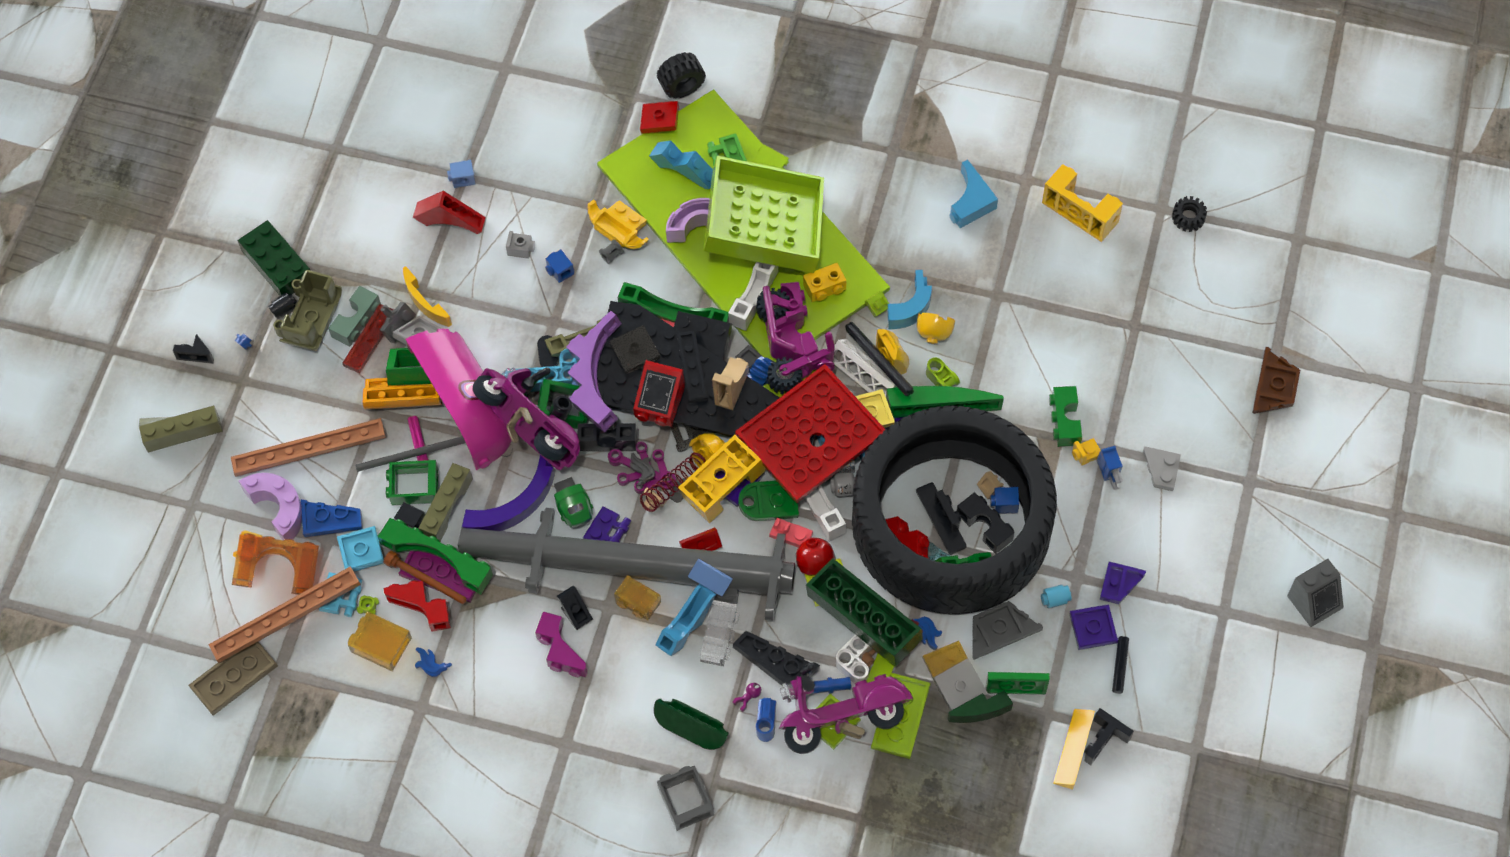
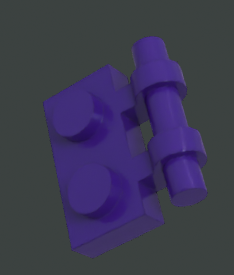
M602 506L583 539L620 542L619 540L622 535L627 533L631 520L625 517L622 522H617L620 515ZM612 529H615V534L613 536H609Z

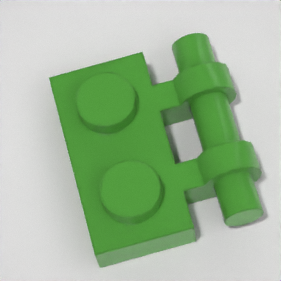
M736 133L719 138V145L715 146L712 141L707 143L708 154L713 159V167L716 157L722 152L727 158L747 162Z

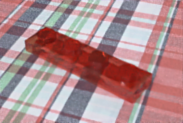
M379 304L342 362L344 367L359 374L384 336L380 329L384 325L387 316L381 311L382 304Z

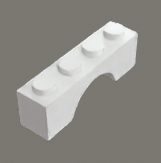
M756 262L745 292L739 299L736 298L728 312L729 323L745 331L747 330L757 311L758 295L760 296L764 286H771L778 273V266Z
M821 485L804 497L828 541L846 533L844 519L838 509L830 503Z

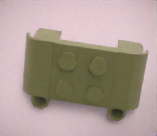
M306 270L301 280L295 279L292 282V288L295 295L299 296V300L291 318L286 314L283 321L276 320L273 326L277 336L283 338L279 340L280 342L317 351L341 298L342 287L335 285L333 278L329 275Z

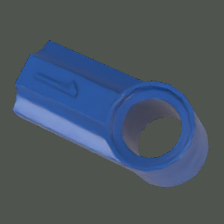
M771 698L759 699L756 733L758 739L763 742L772 740L775 734L776 700ZM763 727H768L770 729L767 732L761 731Z

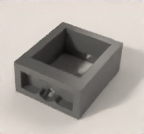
M695 765L692 767L685 766L679 772L672 775H663L657 781L659 792L676 831L714 816V808ZM693 778L704 805L676 815L666 789Z

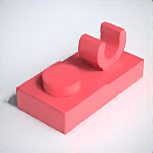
M776 518L769 537L777 539L778 533L786 534L785 543L798 547L803 541L812 537L813 530Z

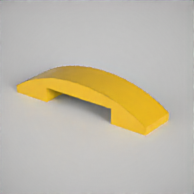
M406 266L403 267L407 290L414 304L431 320L450 327L452 323L447 312L439 303L432 307L417 290L419 288L417 278Z

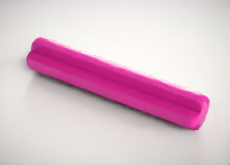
M415 415L408 417L407 420L414 448L425 446L418 417ZM427 454L416 456L417 461L428 460Z

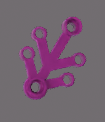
M642 441L636 444V452L640 455L641 460L648 458L647 444ZM640 446L645 447L643 450L638 449ZM613 449L608 453V461L612 466L623 464L631 468V460L623 456L620 450ZM660 449L653 451V460L657 462L659 472L655 471L654 480L646 482L642 485V489H637L639 481L636 480H639L642 476L639 472L618 474V484L625 486L629 482L636 481L634 490L638 494H642L646 488L650 489L662 477L670 473V471H667L664 462V452ZM614 454H618V455H619V456L616 457V458H613V457H612V455H614ZM657 454L662 455L660 458L655 457ZM672 474V478L676 481L675 475ZM625 477L626 480L620 481V478ZM669 478V481H667V482H668L672 487H674V484L672 483L671 479ZM662 482V486L669 490L666 483Z

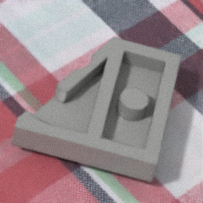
M1144 446L1143 454L1148 463L1147 467L1152 476L1153 486L1173 491L1181 454Z

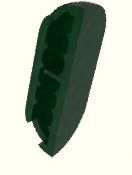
M661 698L655 701L654 716L657 722L666 730L708 750L718 749L725 743L729 732L725 731L723 728L724 724L719 720L676 699H672L671 702L663 701Z

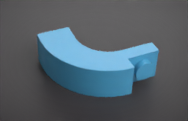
M915 270L916 293L913 298L904 303L888 304L889 329L909 327L917 322L918 314L927 312L931 301L932 285L927 286V277H923V270Z

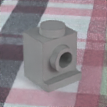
M509 231L506 243L507 255L529 259L530 253L534 252L535 241H532V236Z

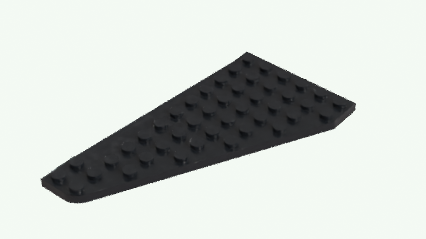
M610 301L608 313L612 311L616 314L622 324L608 337L600 354L597 368L598 389L603 402L609 408L634 413L633 408L646 360L683 369L676 334L681 332L640 305ZM698 344L708 400L689 404L685 384V389L673 422L733 437L736 430L780 397L747 376L733 410L715 405L712 379L715 373L722 374L727 362ZM814 435L810 438V443H811L812 445H813Z

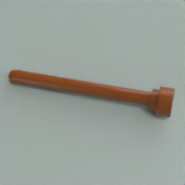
M391 550L385 556L383 563L388 567H398L461 604L466 603L467 599L465 596L403 562L396 552Z

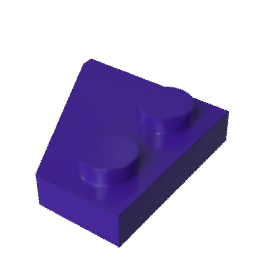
M1109 561L1100 600L1120 604L1144 578L1146 570Z

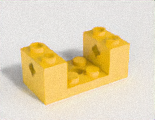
M1062 164L1045 183L1042 203L1102 242L1119 223L1123 203L1117 197L1107 194L1095 208L1089 202L1083 201L1074 193L1078 173L1071 167Z
M734 435L678 488L683 498L705 520L711 523L723 511L720 502L745 478L750 483H753L766 470L762 460ZM718 471L726 473L722 479L715 477Z

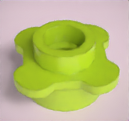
M361 596L357 612L359 614L366 613L369 616L375 615V608L379 604V600L376 597Z

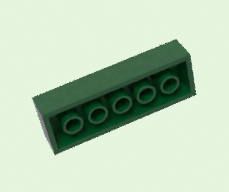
M833 558L806 584L808 597L895 667L923 640L922 628Z

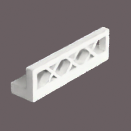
M841 339L836 342L834 356L840 350L843 353L844 361L839 362L834 358V365L866 391H877V385L881 384L886 388L897 387L870 357L850 341ZM849 362L857 364V373L850 371ZM864 373L871 375L872 384L864 382Z

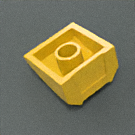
M878 329L876 348L901 375L906 373L910 364L909 357L899 343L898 337L889 330Z

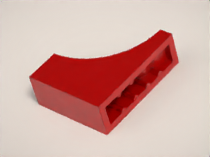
M445 191L417 202L413 214L414 219L426 226L449 224L465 228L476 234L482 232L486 218Z

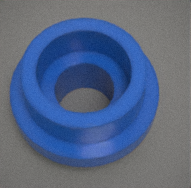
M244 333L241 336L239 334L236 335L235 341L245 350L248 347H252L250 344L252 340Z

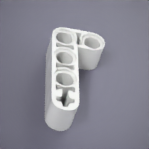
M854 635L838 651L836 655L837 669L845 677H850L853 684L867 680L869 668L861 659L865 652H869L873 648L857 635ZM859 644L862 645L864 648L861 650H857L854 648V646ZM842 658H847L850 660V662L842 663L840 660ZM862 671L864 675L859 677L855 675V672Z

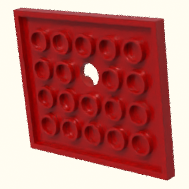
M824 364L736 430L735 435L762 460L763 466L794 501L798 503L866 451L879 434L883 433L885 428L828 366ZM813 435H822L825 438V442L822 446L816 447L810 443V438Z

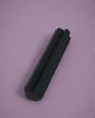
M1119 636L1112 691L1118 694H1122L1124 690L1129 638L1126 636Z

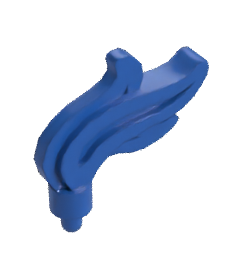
M924 616L919 619H913L919 622L918 626L923 630L922 643L926 645L927 641L931 649L937 650L938 646L935 644V637H940L942 631L936 629L929 617Z
M416 648V651L420 654L421 661L416 662L415 667L416 669L422 668L427 675L436 677L452 666V663H435V655L430 649H428V655L423 648Z

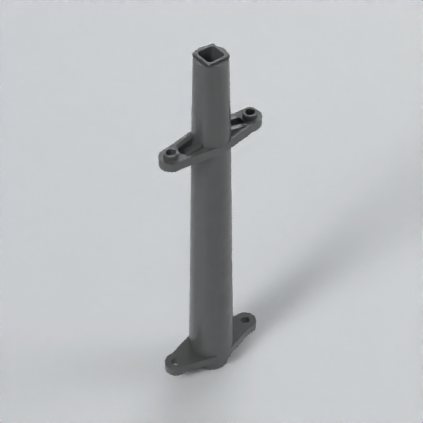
M545 508V511H541V525L536 534L461 528L458 540V549L462 554L466 552L472 557L530 564L531 573L530 577H526L525 589H528L529 593L537 594L539 591L545 566L697 586L699 583L689 578L688 575L696 561L700 559L733 578L728 588L738 589L739 592L767 595L765 620L772 621L780 593L792 594L795 576V563L784 562L786 534H777L773 557L551 536L555 515L554 508Z

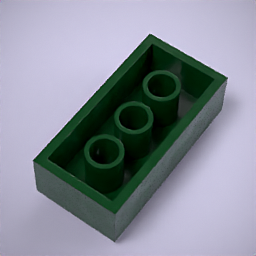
M268 220L237 240L243 254L279 296L285 292L288 295L290 293L294 294L292 288L293 280H301L304 272L310 270Z

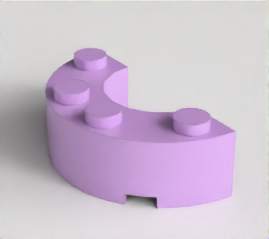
M709 198L689 200L681 204L680 208L675 212H672L666 225L667 242H685L688 233L698 226H707Z
M271 473L252 474L239 480L243 491L253 504L269 500L279 505V512L272 521V524L277 534L288 545L296 537L302 526L301 501L292 484L283 477Z

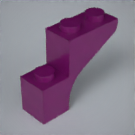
M543 611L535 634L541 644H552L546 659L548 667L555 672H568L573 677H586V663L561 638L562 616Z

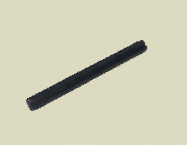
M853 322L846 324L845 328L848 334L905 396L913 394L914 390L910 383Z

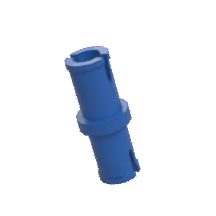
M828 677L827 680L813 681L815 686L812 694L822 692L830 694L839 690H851L850 677L837 679Z

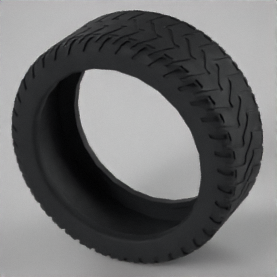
M964 406L933 407L915 412L895 422L894 425H890L882 434H879L861 459L855 476V484L853 485L852 530L857 552L860 554V558L864 566L868 568L867 570L885 590L887 589L890 594L911 606L940 614H967L990 609L1012 598L1027 586L1044 562L1057 510L1055 481L1049 464L1036 444L1021 429L998 415ZM943 458L970 460L991 469L1001 476L1010 487H1018L1019 502L1023 508L1025 525L1009 546L992 557L978 562L963 564L936 562L916 554L901 543L890 530L881 511V502L887 489L901 474L913 466L929 460Z

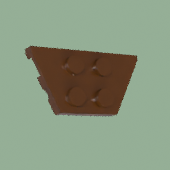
M1265 347L1252 411L1254 414L1292 407L1295 402L1301 370L1289 364L1282 356L1280 358L1276 356L1269 347Z

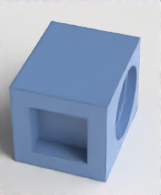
M471 160L449 163L450 171H447L448 180L453 182L454 188L476 185Z

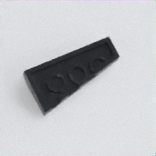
M745 631L733 643L735 650L787 690L791 688L790 681L796 680L797 676H799L801 668L810 663L804 660V657L798 654L795 656L787 652L783 647L769 644V641L748 631ZM813 662L815 668L811 671V677L820 668V665L815 662Z

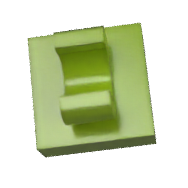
M882 291L864 301L874 317L888 309L889 302Z

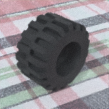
M690 52L676 54L665 60L660 65L656 75L666 95L670 98L673 97V99L683 98L694 93L702 86L701 84L704 83L706 78L705 71L696 55Z

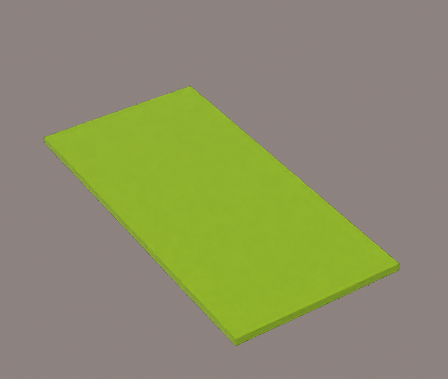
M713 89L678 111L676 131L641 134L598 161L597 166L634 210L647 219L646 224L720 310L729 312L736 298L739 299L745 292L756 262L705 252L704 245L707 227L705 225L692 229L688 233L685 242H667L666 225L672 212H675L680 208L681 204L689 200L710 198V189L702 188L676 170L660 168L649 157L658 142L672 141L682 153L696 151L713 169V159L708 154L707 143L712 141L715 146L719 145V138L736 133L747 162L753 161L763 144ZM723 152L718 154L719 156L725 157ZM823 211L819 260L815 271L838 263L846 278V290L840 294L828 296L822 301L811 302L803 286V275L810 272L778 266V273L770 286V290L775 288V291L780 289L781 283L799 282L800 290H804L805 301L802 302L807 307V316L804 317L802 328L797 331L801 334L809 331L815 340L867 306L864 301L879 291L885 294L890 290V286ZM756 312L746 331L738 327L735 328L761 356L767 357L776 363V359L770 354L765 322H763V318H759V314Z

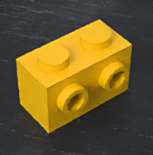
M834 263L818 269L814 273L803 275V286L811 302L822 301L828 296L837 295L846 290V278L838 263Z

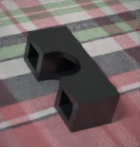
M618 423L615 429L607 430L606 432H603L595 424H578L577 435L580 451H611L613 449L636 451V423Z
M974 492L957 505V512L960 518L969 527L976 522H984L989 526V529L983 534V542L995 554L1013 541L1015 533L1013 527L1009 523H1005L1001 519L1000 514L987 505L984 497L978 496Z

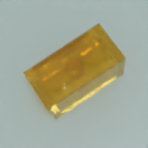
M628 575L614 593L616 604L622 609L627 608L637 618H644L647 621L661 603L660 594Z

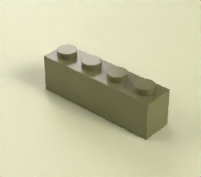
M214 405L173 417L140 418L139 420L142 443L148 453L223 432L220 418Z

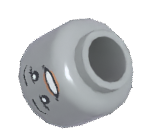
M851 471L837 472L830 478L831 493H835L837 497L853 495L855 477Z

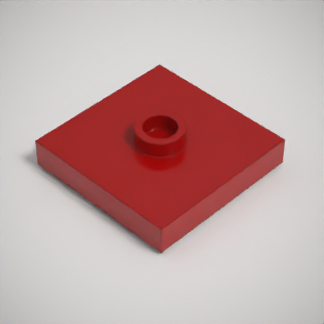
M678 101L643 104L640 124L641 134L676 131L679 111Z

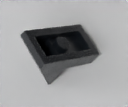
M197 334L193 346L174 344L173 353L177 360L214 364L211 352Z
M571 586L557 595L562 605L561 610L576 630L593 620L575 586Z

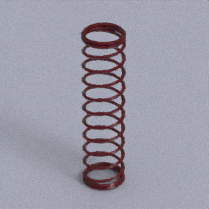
M692 453L690 457H687L685 461H682L680 465H677L675 469H672L670 473H667L665 477H662L660 481L640 495L642 507L649 512L656 511L660 505L674 496V492H679V485L671 475H676L678 481L683 483L682 478L676 474V470H679L687 480L688 476L681 470V466H684L686 471L692 475L693 472L686 466V462L690 463L692 469L696 471L698 467L692 459L697 460L701 466L702 464L692 456H699L704 463L706 462L705 458L699 453ZM667 478H670L674 486L678 488L677 491H674L673 487L667 482ZM662 482H665L667 487L673 492L672 495H669L667 489L662 486ZM657 486H660L663 492L668 495L667 499H664L662 493L657 490ZM652 490H655L658 496L663 499L662 503H659L657 497L652 494ZM644 495H646L649 505L655 509H649L644 504L642 499ZM647 496L652 499L655 507L648 501Z

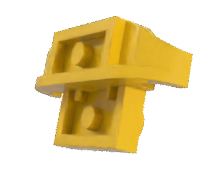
M594 199L588 203V214L594 229L612 241L614 239L622 248L626 247L629 249L640 248L648 242L649 239L647 237L641 239L637 236L638 231L646 225L647 219L620 200L610 208L606 209L604 207L602 210L599 209Z

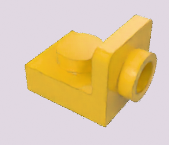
M1092 438L1081 444L1078 441L1074 442L1072 455L1082 466L1096 460L1101 450L1095 439Z

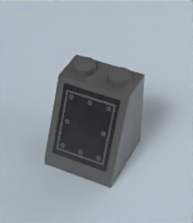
M1329 559L1295 577L1287 595L1310 627H1313L1344 607L1341 576Z

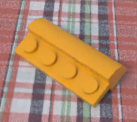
M387 378L365 379L362 403L364 409L367 410L442 405V400L432 384L388 385Z

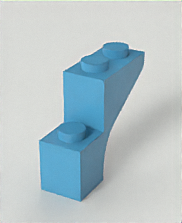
M672 141L657 143L649 157L660 168L676 170L702 188L710 189L713 169L696 151L682 153Z
M701 584L697 585L675 619L661 631L655 646L670 656L681 650L689 634L703 624L716 594Z

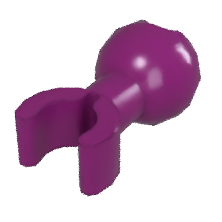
M757 683L748 684L746 693L742 697H736L733 700V704L736 705L738 702H743L740 710L744 712L748 701L751 698L760 696L761 686Z

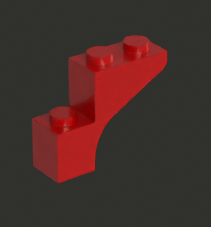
M898 516L885 519L888 527L901 543L916 554L928 558V536L919 530L909 531L908 523Z
M413 580L408 582V584H392L383 588L389 603L424 614L428 619L431 632L451 628L446 599L437 598L427 602L423 581Z

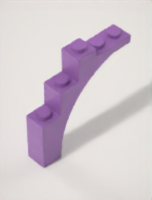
M612 311L605 315L585 337L578 334L566 346L571 355L578 360L567 373L580 386L569 399L577 410L603 432H606L618 419L614 412L603 402L597 383V368L602 349L608 337L622 324Z

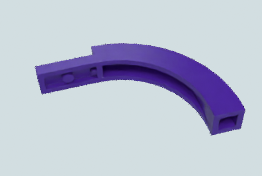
M540 455L537 470L532 481L519 496L502 506L492 509H466L462 528L504 531L525 520L541 505L550 491L555 476L552 465Z

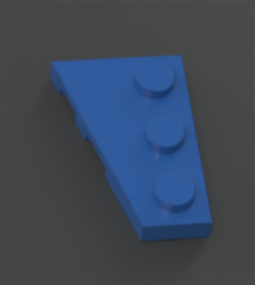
M301 499L304 537L363 529L360 508L341 505L331 506L325 505L322 502L313 503Z

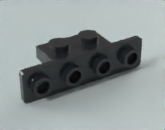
M933 482L917 488L916 493L948 553L951 555L965 549L967 544L959 531L961 518L959 513L953 510L949 495H945L943 490L938 491Z

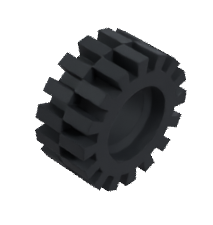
M1187 196L1183 200L1180 198L1175 203L1172 220H1174V225L1178 224V229L1183 227L1182 231L1185 232L1186 229L1192 232L1193 228L1197 231L1198 228L1203 226L1207 216V207L1204 206V202L1201 201L1199 203V198L1193 200L1194 196H1190V199ZM1191 210L1197 216L1195 218H1188L1183 215V211Z

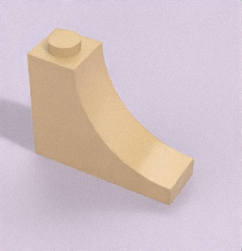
M730 357L722 374H714L712 383L715 405L730 410L734 409L749 372L748 362L741 358L735 359Z

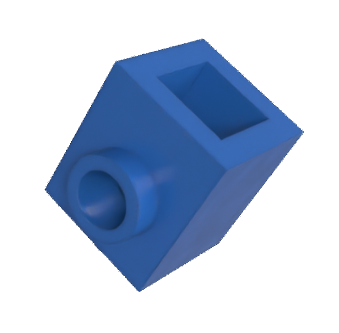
M561 249L557 252H552L545 258L547 273L550 276L553 275L558 283L574 275L573 264Z
M1018 487L994 488V495H990L991 507H994L998 513H1018Z

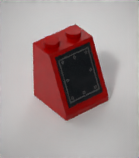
M645 361L633 408L634 416L638 420L643 422L651 421L659 426L667 425L672 427L685 389L683 369Z

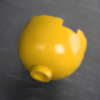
M918 314L917 330L922 337L927 339L926 342L937 344L938 341H944L949 338L953 332L955 325L953 318L947 317V320H944L938 314Z
M704 433L692 439L689 446H692L693 453L701 454L707 461L725 442L715 434ZM692 456L698 459L702 465L704 464L703 460L699 456ZM693 459L695 464L698 467H701L700 463L697 460Z

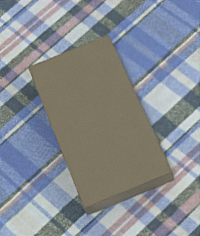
M256 642L222 662L215 664L188 686L212 716H214L278 667V665L262 645Z

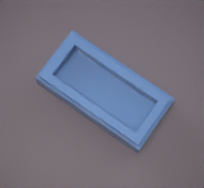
M700 559L696 561L688 575L692 580L720 596L724 595L733 579Z

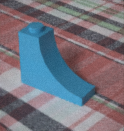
M968 159L961 164V174L966 182V190L962 197L951 205L949 215L951 221L954 224L956 223L959 228L997 209L998 198Z

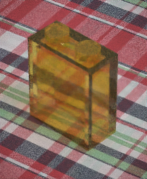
M367 612L365 617L359 620L358 629L355 634L352 633L349 637L348 647L351 653L393 672L412 636L409 630Z

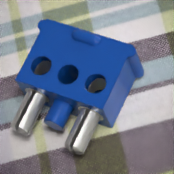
M1116 446L1101 449L1097 457V464L1104 481L1110 480L1113 490H1118L1120 488L1119 482L1123 481L1120 475L1123 466Z

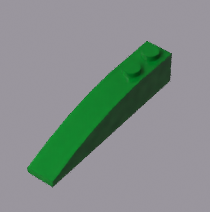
M912 386L914 392L909 396H905L898 387L887 388L886 399L893 418L907 417L918 411L944 406H964L984 411L1002 410L1004 401L1003 395L950 386Z

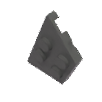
M1010 601L974 615L972 619V658L975 660L1043 630V626L1030 619L1029 615L1024 611L1018 610Z

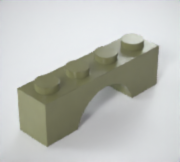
M452 463L418 528L424 535L428 537L434 536L441 542L448 528V521L454 504L460 496L465 495L473 480L470 469Z

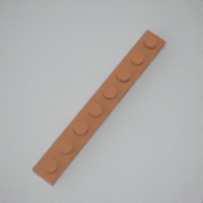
M379 418L231 457L234 475L237 477L384 439L386 436L382 420Z
M350 566L208 645L217 662L220 663L361 584Z

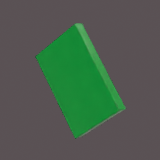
M988 672L985 689L988 694H998L1005 690L1007 694L1045 695L1050 674Z

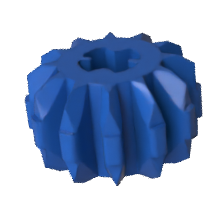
M759 357L752 364L748 377L762 386L768 384L769 365L771 366L773 361L767 357Z

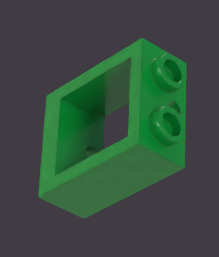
M408 348L390 349L386 366L388 385L432 384L422 367H406L421 366L415 355L411 354Z
M543 379L537 407L547 416H550L549 410H546L549 391L572 396L573 392L580 386ZM579 411L578 416L568 415L564 421L572 428L578 429V424H586L587 417Z
M436 460L389 462V469L386 470V480L389 481V487H386V498L390 499L391 505H402L403 502L409 505L432 503L438 492V465ZM428 473V493L397 494V475Z

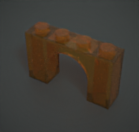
M251 533L240 534L232 585L252 588L257 562L264 556L277 554L291 562L294 568L291 594L299 595L313 587L319 546L311 542L297 543L291 539L277 540L271 536L263 538L256 537Z

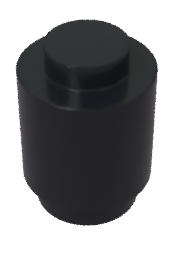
M285 292L273 300L272 304L268 307L276 318L283 317L295 309L297 301L291 293L288 295Z
M566 396L557 397L553 401L549 414L563 421L566 420L572 409L571 400Z

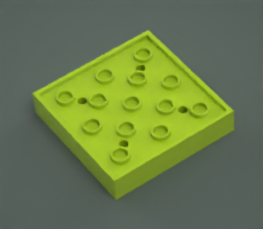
M717 156L712 171L704 251L814 273L820 252L824 177Z

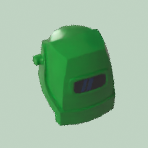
M581 484L567 487L554 494L561 520L565 521L570 528L582 526L593 519L592 509L594 507Z

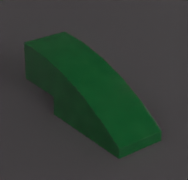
M1005 690L989 699L982 693L949 711L947 720L951 723H971L992 719L1011 711L1013 702Z

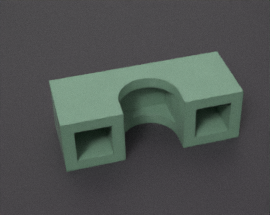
M360 285L349 299L352 309L356 310L357 313L352 317H344L338 314L328 328L332 338L349 347L359 339L363 328L369 325L371 317L381 307L379 296Z

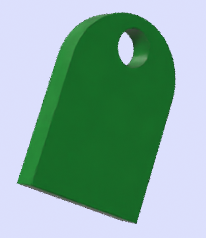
M777 480L753 482L746 485L740 492L738 499L739 509L750 520L766 521L776 520V518L790 519L799 517L798 503L794 501ZM746 498H750L753 500L754 504L752 506H746L744 505L743 500Z

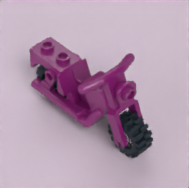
M799 282L781 283L780 289L775 291V288L770 290L769 286H764L760 296L758 295L756 312L759 314V318H763V322H765L770 354L776 359V363L773 361L771 366L769 365L768 385L770 384L771 389L774 388V392L777 393L780 390V394L783 395L784 391L788 392L799 384L802 379L808 377L812 370H817L824 364L831 371L835 369L833 363L835 346L832 333H825L827 349L818 351V346L811 332L807 331L801 334L797 331L802 328L804 317L807 316V307L802 302L805 301L804 290H800Z

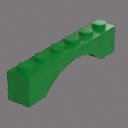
M627 282L623 283L617 297L618 302L640 305L660 319L674 323L678 311L729 323L727 311L713 307L693 308L678 305L657 297L641 286Z
M389 518L377 536L381 545L396 553L421 551L440 557L456 570L464 587L480 595L493 576L491 566L484 561L478 562L466 552L462 554L450 544L444 545L436 537H428L420 529L415 527L412 529L400 519L394 520Z

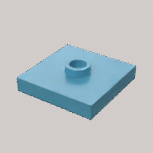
M375 526L337 536L345 569L351 566L353 571H358L383 564L384 558Z

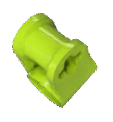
M933 357L929 359L926 367V376L935 386L953 387L960 384L956 373L940 358ZM932 367H936V368H938L939 370H938V371H934V370H932L931 368H932Z

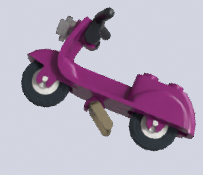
M514 367L511 369L507 368L502 374L493 369L486 368L474 382L473 392L480 401L490 405L492 411L507 425L511 440L517 443L519 441L517 435H519L557 470H562L564 466L571 467L580 452L577 433L565 421L554 415L547 416L528 399L529 393L537 381L550 374V368L546 367L530 376L531 371L528 368L516 370Z
M808 663L801 668L796 680L790 681V684L783 683V688H780L783 700L787 699V702L790 703L791 700L795 699L796 711L785 717L779 729H785L784 738L788 748L793 752L806 754L813 751L819 745L821 739L820 728L835 725L837 734L842 733L860 739L864 735L865 730L850 724L848 721L868 715L871 723L878 728L891 729L902 720L904 714L903 704L912 701L913 697L904 684L891 676L886 677V674L874 677L875 681L867 683V680L856 682L855 687L852 688L854 698L809 710L806 705V695L814 692L815 684L810 680L815 665L814 663Z

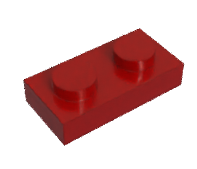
M715 527L679 541L680 547L686 549L713 551L722 547L718 531Z

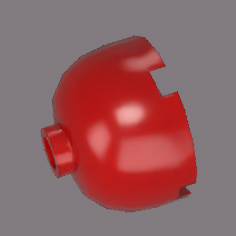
M809 538L803 541L796 551L797 567H799L802 573L807 575H816L832 558L835 559L832 546L821 538Z

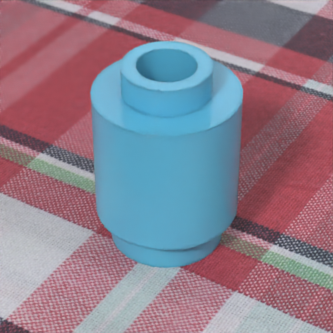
M1068 585L1043 589V594H1041V601L1048 608L1064 605L1072 600Z

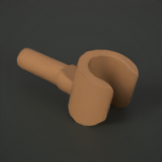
M872 649L862 655L861 660L868 667L874 663L875 660L872 656L876 651Z

